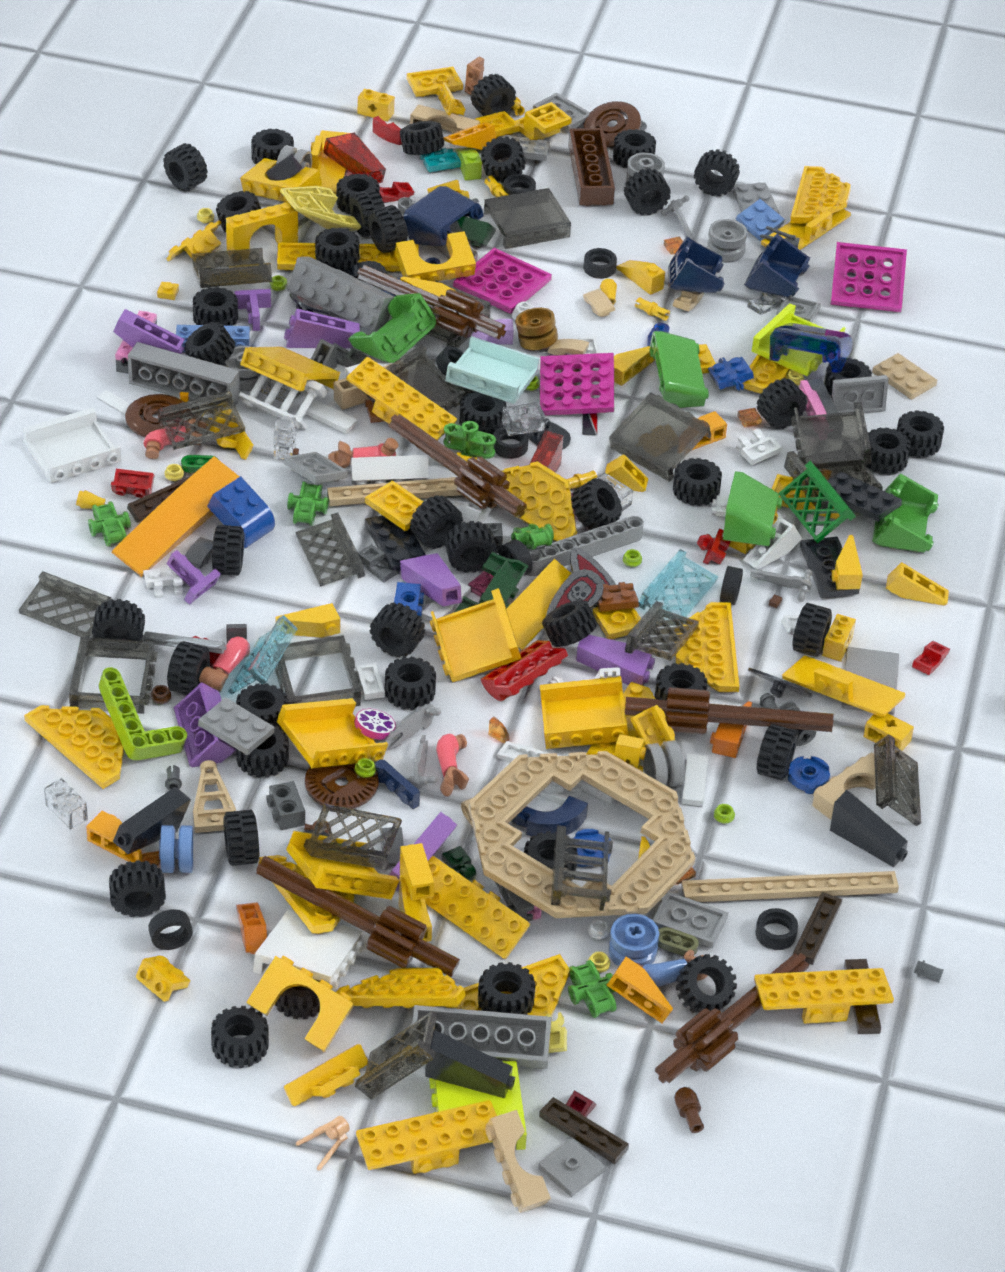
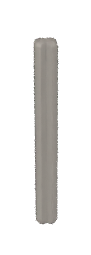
M146 631L142 637L144 643L177 647L181 641H186L208 647L211 653L223 654L227 649L224 642L149 631Z

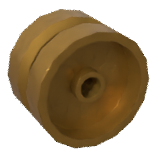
M542 307L531 308L521 312L516 317L515 323L521 347L528 350H541L550 347L558 340V332L555 326L556 320L552 310Z

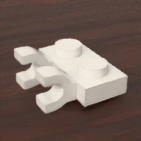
M759 428L752 432L755 438L751 439V443L745 435L738 437V441L741 444L736 445V449L741 452L740 454L751 465L781 453L782 446L773 437L769 436L766 438Z
M170 567L143 571L147 589L153 588L155 598L163 597L162 588L164 586L173 585L175 595L183 594L182 585L185 582Z

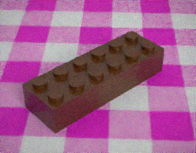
M603 128L569 129L568 147L579 205H613L615 186Z

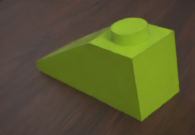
M470 147L454 148V152L457 153L461 160L460 169L464 180L481 179L482 161L479 152Z

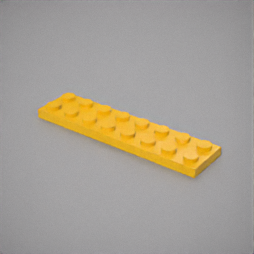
M278 243L277 270H294L298 257H311L316 260L315 243ZM359 244L360 259L358 263L375 261L383 265L386 271H401L395 250L382 253L375 244ZM415 244L416 249H417V252H418V255H419V247H418V244Z

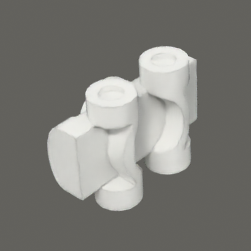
M717 495V499H713L712 514L725 517L728 496Z

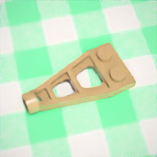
M208 760L200 765L201 774L193 808L195 833L223 831L225 812L236 811V807L217 770V764L214 761ZM217 784L219 791L205 792V785ZM220 800L224 807L223 809L204 810L206 801Z

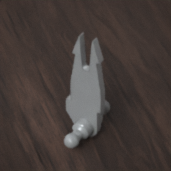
M685 195L681 199H673L668 207L661 211V214L666 216L669 212L675 211L687 236L693 240L694 237L680 210L683 203L688 202L690 199L688 195Z
M751 569L750 576L758 580H764L784 587L797 588L800 592L797 599L800 602L805 600V594L812 587L810 579L812 571L810 569L805 570L804 577L788 576L757 569Z
M431 704L416 707L415 711L409 714L394 731L389 733L384 742H388L399 733L401 735L388 749L401 745V742L415 735L422 728L426 729L429 727L433 717L439 716L441 710Z
M422 735L420 739L417 758L414 763V776L406 778L416 788H421L427 783L434 784L438 780L434 775L431 777L424 775L428 749L426 735Z

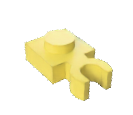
M558 1012L557 1020L552 1021V1016L546 1014L547 1017H551L549 1053L567 1051V1029L561 1027L564 1024V1016L561 1012Z

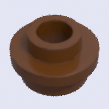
M157 685L151 692V699L158 704L167 703L171 699V691L165 685Z

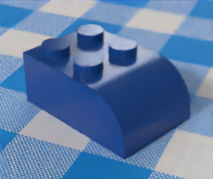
M241 476L214 493L207 505L223 525L242 526L244 530V548H247L271 532L275 527V519L271 509Z

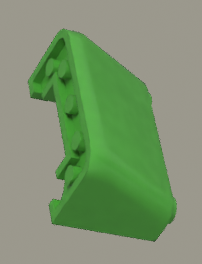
M420 293L395 296L388 304V311L392 319L377 332H372L370 335H366L364 332L354 333L348 338L352 346L385 363H394L432 330L436 324L435 315Z
M654 331L649 352L650 357L656 359L660 380L659 391L663 395L659 401L661 409L703 407L706 399L709 397L708 388H705L698 356L699 344L693 339L663 331Z
M735 471L727 502L723 540L770 546V541L775 539L776 528L773 527L776 507L781 509L782 498L779 497V493L747 474Z
M900 473L884 491L902 499V505L880 521L875 520L872 542L883 547L924 553L929 551L934 544V541H932L933 536L926 535L928 516L931 513H935L939 506L937 503L938 494Z

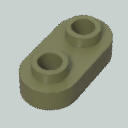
M669 927L659 929V948L682 956L689 950H693L694 955L697 953L699 942L695 936Z

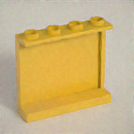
M245 347L240 364L298 391H304L307 380H314L334 390V382L338 381L341 373L284 347Z
M499 588L491 591L494 599L436 619L434 611H431L433 620L429 622L432 631L437 633L433 636L437 647H441L438 650L441 661L445 660V664L442 667L445 676L450 675L452 683L522 659Z
M621 676L540 685L546 749L617 742L620 734L628 736Z
M353 698L282 705L277 719V723L311 768L355 764L363 758L370 759L373 762L383 760L388 747L387 742L375 743L372 738L363 735L359 727L358 729L355 727L353 711L356 702Z
M293 831L286 851L316 888L392 900L399 883V879L396 876L379 874L365 858L369 847L368 843Z

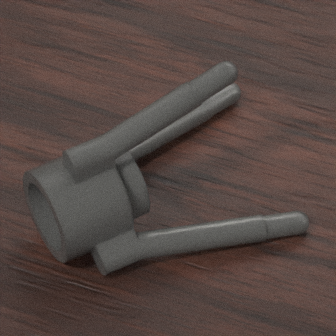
M766 226L767 230L784 236L788 242L798 248L800 238H795L796 235H790ZM763 234L760 235L761 238H765L768 240L773 239V236Z

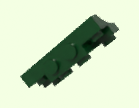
M492 552L483 565L482 570L494 577L481 596L479 603L464 596L462 603L459 604L454 612L494 599L491 591L498 588L507 609L510 606L508 603L509 599L512 598L514 600L519 591L517 585L526 573L528 565L520 560L508 559Z

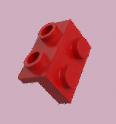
M116 468L111 488L113 493L120 496L130 494L142 498L152 493L155 475L150 472Z

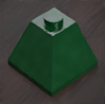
M465 216L457 220L461 230L465 231L467 240L476 247H481V245L487 246L496 232V229L488 222Z

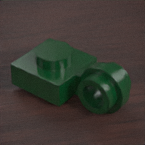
M461 846L442 853L443 862L456 872L459 871V874L470 881L476 876V869L471 864L470 857Z

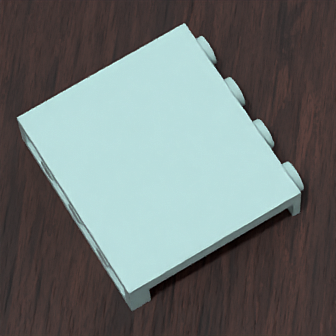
M471 336L468 349L456 364L449 363L445 381L515 404L536 376L540 358Z

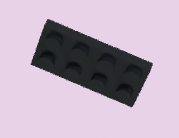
M839 472L828 480L851 510L873 520L880 521L902 505V499L871 486L862 480L851 477L846 473Z
M383 515L365 519L364 525L377 548L385 553V560L390 570L397 569V572L401 571L400 561L426 555L411 529L404 531Z
M838 536L823 538L819 543L814 539L800 541V548L809 569L812 571V577L821 598L859 594L860 589L837 590L836 583L832 581V570H835L836 561L843 549Z

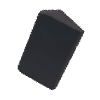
M290 154L266 171L269 180H286L297 174L302 166Z

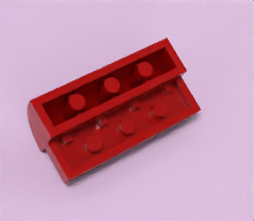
M537 640L520 652L522 659L497 667L481 678V682L493 698L503 701L509 696L518 694L519 690L524 686L531 685L537 677L547 674L551 667L561 664V660L568 656L566 649L552 648L550 641Z

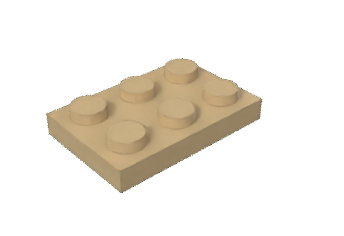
M899 353L875 365L872 373L877 376L887 375L888 384L911 400L937 386V379Z

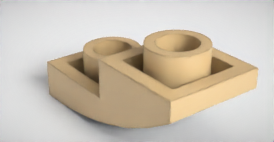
M600 289L583 294L584 301L591 305L592 311L596 315L604 317L609 315L610 312L615 311L612 302Z
M682 291L681 296L674 299L673 306L689 312L700 302L704 293Z
M558 339L550 346L548 353L553 355H567V353L573 355L585 354L589 348V342L578 339Z

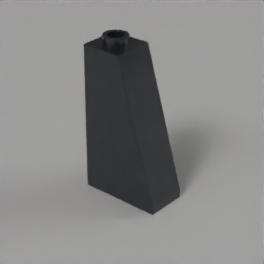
M177 787L172 788L120 824L113 842L127 854H130L161 839L162 825H173L177 833L191 799Z
M846 790L834 802L830 825L831 832L892 867H895L899 861H904L908 854L906 850L908 841L856 796Z
M433 1030L426 1047L425 1077L505 1098L508 1090L513 1089L515 1077L512 1076L513 1066Z

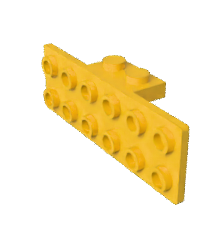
M321 130L320 135H316L315 141L311 142V168L320 171L322 182L320 187L330 188L336 195L337 183L345 176L354 133Z
M842 209L831 213L827 210L809 223L796 224L790 221L778 230L790 235H796L795 238H800L798 249L801 250L849 218L851 212ZM772 233L769 236L774 237L777 233ZM763 239L761 245L766 247L771 240Z
M366 357L346 378L347 381L375 399L372 412L388 424L392 421L391 417L394 414L397 416L400 414L438 441L445 434L444 426L449 423L455 424L457 418L369 357Z
M806 655L782 674V679L880 717L886 716L905 698V693Z
M432 856L428 864L434 880V897L426 898V905L497 955L507 959L529 928L530 923L499 902L501 898L495 893L483 891L484 886L476 880L470 882L442 861Z
M883 968L756 974L754 976L764 1010L804 1008L802 1013L804 1024L847 1021L852 1005L889 1004L894 1002V997Z
M487 1100L356 1131V1137L368 1170L411 1161L413 1174L426 1173L434 1169L448 1168L459 1164V1149L493 1142L488 1139L485 1128L488 1121L497 1115L492 1102Z

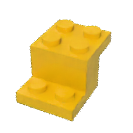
M550 102L525 112L523 118L515 121L520 125V132L530 140H538L560 133V128L571 124L572 118Z

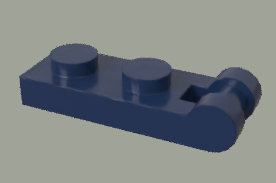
M377 760L375 768L379 783H384L391 792H394L404 804H407L413 810L419 807L420 791L387 761Z

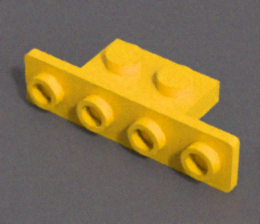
M442 82V85L437 89V96L446 114L451 115L452 113L464 116L466 109L461 100L454 99L447 84Z
M220 220L215 223L210 222L205 227V230H198L191 239L189 237L184 239L179 247L177 245L172 247L168 251L170 254L166 258L169 262L186 251L192 260L197 262L218 248L221 242L213 232L217 230L222 222Z
M221 401L214 413L215 418L208 417L206 425L219 446L235 448L240 457L246 460L254 445L227 403Z
M356 1044L284 1085V1090L292 1106H297L313 1096L328 1098L336 1093L335 1089L353 1084L355 1082L354 1078L361 1075L359 1070L367 1066L369 1061L361 1044Z

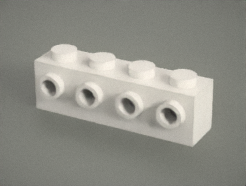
M428 455L358 457L350 459L351 482H356V485H367V481H375V484L392 480L394 482H403L405 480L415 481L429 478Z

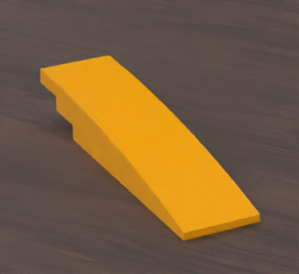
M214 456L152 511L112 550V553L142 577L144 570H150L214 515L207 507L212 495L240 476Z

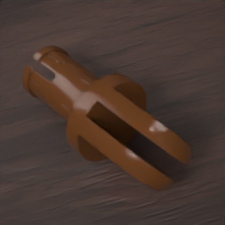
M682 1087L676 1091L674 1096L676 1107L680 1116L686 1118L691 1133H699L704 1129V1124L699 1115L701 1111L700 1102L696 1093L691 1088Z

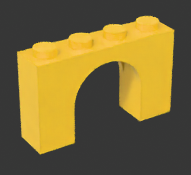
M266 158L240 177L243 192L249 191L257 196L284 202L288 201L280 192L281 188L320 187L322 185L320 171L309 167L303 168L295 176L286 180H269L266 171L275 166L277 161Z
M289 202L226 218L227 253L233 262L250 258V239L257 229L265 225H275V240L277 243H298V212Z
M465 231L447 234L446 246L450 259L442 264H430L422 260L418 255L413 240L396 243L395 255L402 276L436 282L475 275L476 262Z
M422 843L400 846L399 909L401 912L427 925L423 940L429 942L432 941V925L425 899L434 897V880Z
M283 955L281 958L275 956L246 1003L265 1016H268L285 990L295 986L311 989L319 998L320 1012L304 1039L323 1052H326L354 1007V1004L350 1002L352 998L342 991L339 994L331 990L333 986L322 979L320 982L312 978L314 974L302 967L301 970H298L292 966L294 962Z

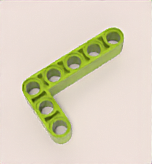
M113 667L105 668L98 685L128 758L131 760H143L180 753L187 738L186 730L179 726L144 731L120 672Z

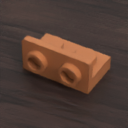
M480 56L467 64L465 92L470 95L474 90L473 87L478 84L479 80L483 79L484 58Z

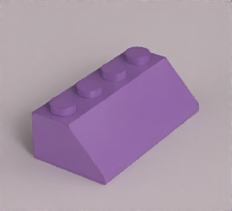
M202 682L173 707L178 726L184 728L187 732L184 748L189 766L198 767L202 762L208 760L222 763L236 751V748L198 726L199 719L222 701L217 690Z

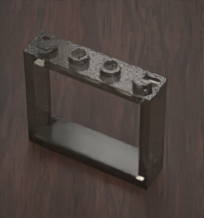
M344 635L272 645V662L279 687L283 690V693H286L288 704L353 698L356 702L355 707L361 706V696L364 695L363 686L359 685V673L354 670L355 660L354 657H350V644L346 643ZM341 654L351 686L350 689L301 696L294 695L285 661Z
M80 637L69 691L70 707H79V710L100 708L103 711H108L101 693L82 692L89 656L146 660L140 696L130 695L136 712L144 714L145 707L150 704V693L148 691H152L153 679H151V676H155V664L153 662H157L158 652H154V642Z

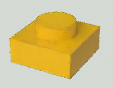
M161 282L157 291V298L175 300L179 291V284Z

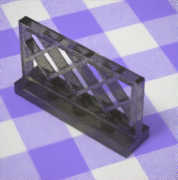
M230 391L158 409V422L160 426H163L173 450L245 432V426L234 405L233 396ZM228 409L232 411L230 415L221 412ZM208 414L214 415L212 420L203 416ZM221 417L226 419V422L221 424L216 422V419ZM196 419V422L193 425L186 422V420ZM201 421L209 425L204 429L199 427L198 424ZM232 421L237 423L239 427L232 428L228 424ZM173 423L179 424L176 429L168 427V425ZM182 426L191 429L188 434L179 431ZM212 426L221 429L219 432L216 433L210 431ZM194 430L203 433L200 437L192 436ZM178 435L185 439L176 443L174 438Z
M338 512L331 514L332 520L295 532L320 587L355 574L358 579L365 576L363 562ZM331 528L329 534L321 532L324 529ZM312 535L310 540L302 539L304 536ZM317 537L325 539L323 543L315 542ZM330 540L337 542L334 547L327 545ZM311 547L319 548L316 553L309 552ZM323 550L331 551L328 556L321 555ZM335 553L343 554L341 559L333 558ZM317 559L325 561L322 566L315 564ZM330 562L337 564L334 569L327 567ZM342 565L350 567V569L346 571L339 570ZM323 572L331 574L329 577L321 579Z
M42 571L38 576V584L19 608V613L89 640L92 636L94 616L90 617L88 612L96 610L98 606H101V603L104 601L108 602L112 598ZM41 589L49 592V595L38 597L37 594ZM64 597L67 601L55 604L54 599ZM52 600L53 605L41 607V602ZM38 603L39 609L33 611L27 609L30 605ZM78 603L84 606V608L74 611L71 605ZM69 606L70 612L59 615L57 609ZM53 610L56 612V616L49 618L43 614ZM86 613V619L76 621V615ZM72 617L74 621L69 624L61 623L62 619ZM90 624L87 632L78 629V626Z
M656 601L627 635L624 652L633 654L637 649L671 661L698 628L699 621L663 610V603Z
M888 734L874 744L876 805L881 809L889 806L915 826L921 824L918 762L895 746V738Z
M324 804L311 838H306L303 847L312 857L387 870L389 865L387 857L402 820L397 817ZM328 812H336L338 817L327 823L326 817ZM351 815L355 816L357 820L346 826L344 819ZM373 819L376 824L365 830L362 823ZM341 822L344 828L333 834L330 827ZM387 823H393L392 828L384 833L381 827ZM360 825L362 832L351 837L349 831ZM379 829L381 835L370 841L368 835ZM328 830L330 836L324 840H318L319 834ZM346 833L349 840L342 844L337 843L336 839ZM366 837L368 843L361 847H356L355 842ZM384 840L383 850H375L373 846Z
M431 1011L372 1050L365 1074L356 1080L355 1087L372 1100L435 1059L436 1052L430 1046L437 1014Z

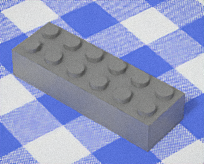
M311 257L297 258L287 291L352 322L359 323V325L373 332H377L388 322L390 317L388 304L394 298V296Z
M139 342L135 344L128 354L129 384L180 398V392H188L189 401L216 409L221 401H225L232 411L240 400L239 370Z
M414 1005L410 1057L426 1058V1047L433 1030L500 1061H517V1066L542 1069H547L551 1017Z

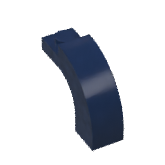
M568 796L564 804L553 811H538L526 806L511 822L527 828L526 835L531 837L533 835L537 836V833L541 832L545 834L546 831H551V833L558 832L562 836L569 835L576 831L586 820L588 803Z

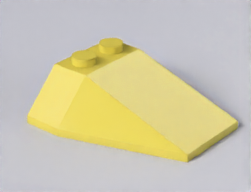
M309 186L281 188L280 190L297 212L325 229L340 227L349 229V231H356L361 228V225L353 216L336 214L332 210L338 197L330 188Z

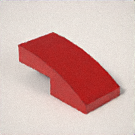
M379 116L373 118L372 132L390 143L402 145L400 137L401 128L394 122L387 124Z
M393 182L391 188L380 187V197L383 202L398 201L400 198H408L415 193L409 182Z
M931 641L924 647L923 653L913 661L912 667L930 675L946 658L950 648Z

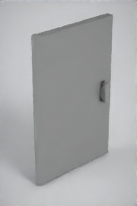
M855 647L847 648L846 671L897 689L899 653ZM842 702L841 708L865 711ZM895 707L889 712L890 715L895 714Z

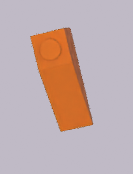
M748 701L743 706L752 707V702ZM719 723L716 732H712L710 744H713L712 753L736 758L747 725Z
M258 902L236 905L246 953L255 954L267 938L266 923Z

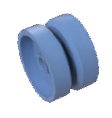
M162 825L161 839H159V859H161L162 873H173L176 859H178L179 871L181 873H192L193 825H182L179 829V839H176V831L173 825Z
M626 914L619 917L613 923L610 932L609 955L614 964L619 966L625 957L643 966L653 964L658 950V926L653 920L640 914Z

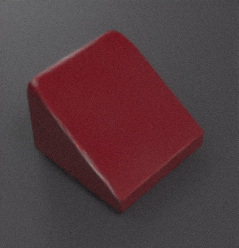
M575 1090L566 1103L567 1106L585 1117L597 1105L594 1101Z

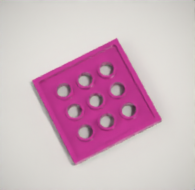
M837 242L830 305L901 312L907 249ZM855 258L857 262L852 263L848 259ZM873 260L875 263L869 265L866 263V261ZM890 262L892 263V266L888 267L885 266L883 263ZM851 272L856 276L851 278L847 276V273ZM870 274L874 278L866 279L864 276ZM887 276L890 277L891 280L884 281L882 277ZM851 287L855 291L847 292L845 289ZM869 289L872 293L865 294L863 290ZM887 291L890 295L883 296L881 292Z
M493 248L476 262L475 275L456 278L453 281V287L512 314L518 303L526 302L550 282L552 274L499 249Z
M614 353L541 356L540 416L614 412ZM593 368H599L598 371H592ZM581 369L579 372H574L573 370ZM556 370H563L561 373L555 372ZM595 381L600 382V383L597 384V385L591 384L592 382H595ZM576 382L581 383L578 386L573 385ZM558 383L563 384L562 386H555ZM594 395L600 396L599 398H592ZM575 396L581 397L580 399H573ZM557 397H562L561 400H555Z

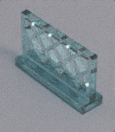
M682 549L675 554L644 590L639 601V607L643 610L648 606L678 625L685 620L718 580V576L686 558L687 552ZM686 565L693 569V572H685L683 567ZM687 577H695L697 582L689 583ZM700 577H706L710 579V582H701ZM674 578H682L684 583H675ZM686 588L687 593L679 594L678 589ZM691 588H699L700 593H692ZM665 589H673L674 594H666ZM681 599H690L691 604H682ZM663 600L665 605L659 606L654 601ZM668 600H677L678 605H669ZM671 610H680L681 616H676Z
M284 615L278 618L271 631L257 640L228 689L231 695L256 680L260 684H264L270 678L298 629Z

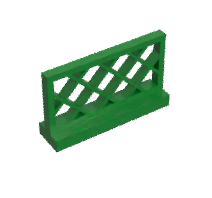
M809 461L805 464L807 469L782 489L779 495L814 540L819 543L847 518L851 521L856 515L819 469ZM809 476V485L801 486L802 481ZM795 490L794 498L786 497L790 491ZM800 490H807L806 498H799ZM812 490H819L818 497H811ZM829 501L828 509H820L822 502ZM798 502H805L803 510H796ZM810 502H817L815 509L808 510ZM831 513H838L840 515L836 520L830 521ZM807 514H814L813 522H806ZM819 514H826L825 521H818ZM816 526H824L823 531L816 535Z

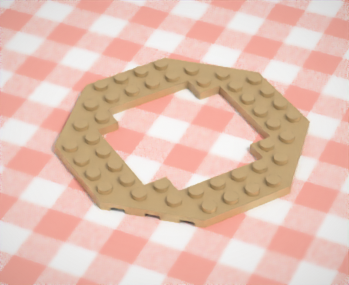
M598 751L596 755H586V752L569 753L568 756H557V753L540 754L539 757H528L527 754L518 755L469 802V810L483 874L554 918L647 914L695 863L696 858L691 850V841L688 830L685 829L684 816L678 804L677 792L607 751ZM583 780L648 818L649 820L642 826L640 833L655 842L612 886L593 875L580 887L513 847L521 839L522 832L508 823L552 781L571 791Z

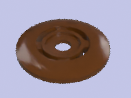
M622 101L607 102L597 106L589 113L585 119L584 128H603L607 148L614 147V138L621 131H627L628 129L640 130L641 116L639 111L629 103ZM610 121L617 122V124L614 127L608 126V123Z
M152 394L132 402L126 410L125 420L128 427L134 433L146 437L150 432L158 429L185 426L187 428V424L191 420V411L189 406L177 397L166 394ZM173 412L177 414L175 418H173ZM159 413L164 415L162 418L153 417L154 414Z
M356 763L311 768L310 766L305 775V788L309 796L324 807L338 810L353 809L362 806L374 797L379 784L378 774L376 771L371 777L364 778L359 776L358 778L355 772ZM339 778H344L348 783L340 786L335 781Z

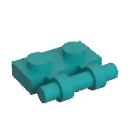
M445 147L432 153L420 155V159L423 160L428 172L461 167V160L453 148L447 149Z

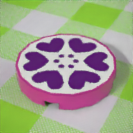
M369 708L359 711L354 721L355 727L357 729L359 727L363 735L372 739H385L396 728L393 718L377 709Z

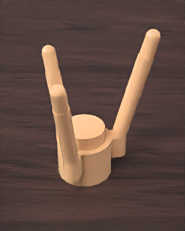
M337 1116L329 1123L315 1129L310 1135L297 1141L296 1145L299 1146L323 1133H326L332 1140L337 1139L336 1143L317 1166V1170H321L341 1143L348 1139L346 1133L350 1130L349 1124L344 1117Z

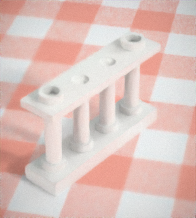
M262 374L249 396L240 392L239 396L243 400V404L248 408L252 409L255 407L289 422L296 429L300 427L305 430L308 426L302 418L314 397L320 396L325 398L327 394L323 384L314 380H307L304 390L308 394L294 416L287 413V410L298 393L296 389L291 388L280 409L271 406L283 386L278 381L274 384L265 402L256 399L268 378Z

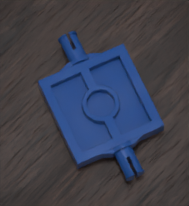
M722 357V359L718 360L719 363L708 368L709 375L720 390L735 386L738 391H740V388L743 390L744 385L742 383L754 378L753 371L743 357H735L730 361H726Z

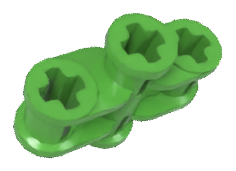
M467 421L462 426L449 423L444 426L445 438L443 444L447 448L461 451V455L470 457L478 456L490 459L495 456V436L478 431L479 426L476 422Z
M303 481L300 495L289 493L287 509L291 510L294 508V524L301 522L309 523L310 526H313L316 511L326 515L329 500L328 497L321 498L322 484H307L306 481Z
M112 501L100 506L92 505L95 520H88L91 536L102 533L107 547L121 542L126 537L124 528H131L128 512L125 511L123 514L117 515Z
M533 523L524 528L516 527L511 534V541L519 540L531 550L542 545L550 546L554 539L553 529L550 524H545L541 528Z
M591 960L577 967H569V976L574 985L568 986V994L574 1005L584 1000L594 1018L607 1011H616V1002L612 995L615 991L607 986V983L613 976L611 973H607L605 977L601 978Z

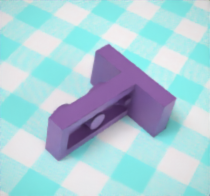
M271 290L234 291L238 298V309H247L248 323L252 324L253 331H260L259 308H271Z
M178 550L171 554L166 563L191 587L184 598L189 605L213 587L221 575L219 571L214 569L207 576H204Z

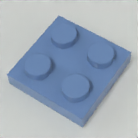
M761 199L736 216V221L742 223L759 241L764 239L760 237L761 234L769 235L772 233V231L766 229V226L777 229L785 221L782 216Z

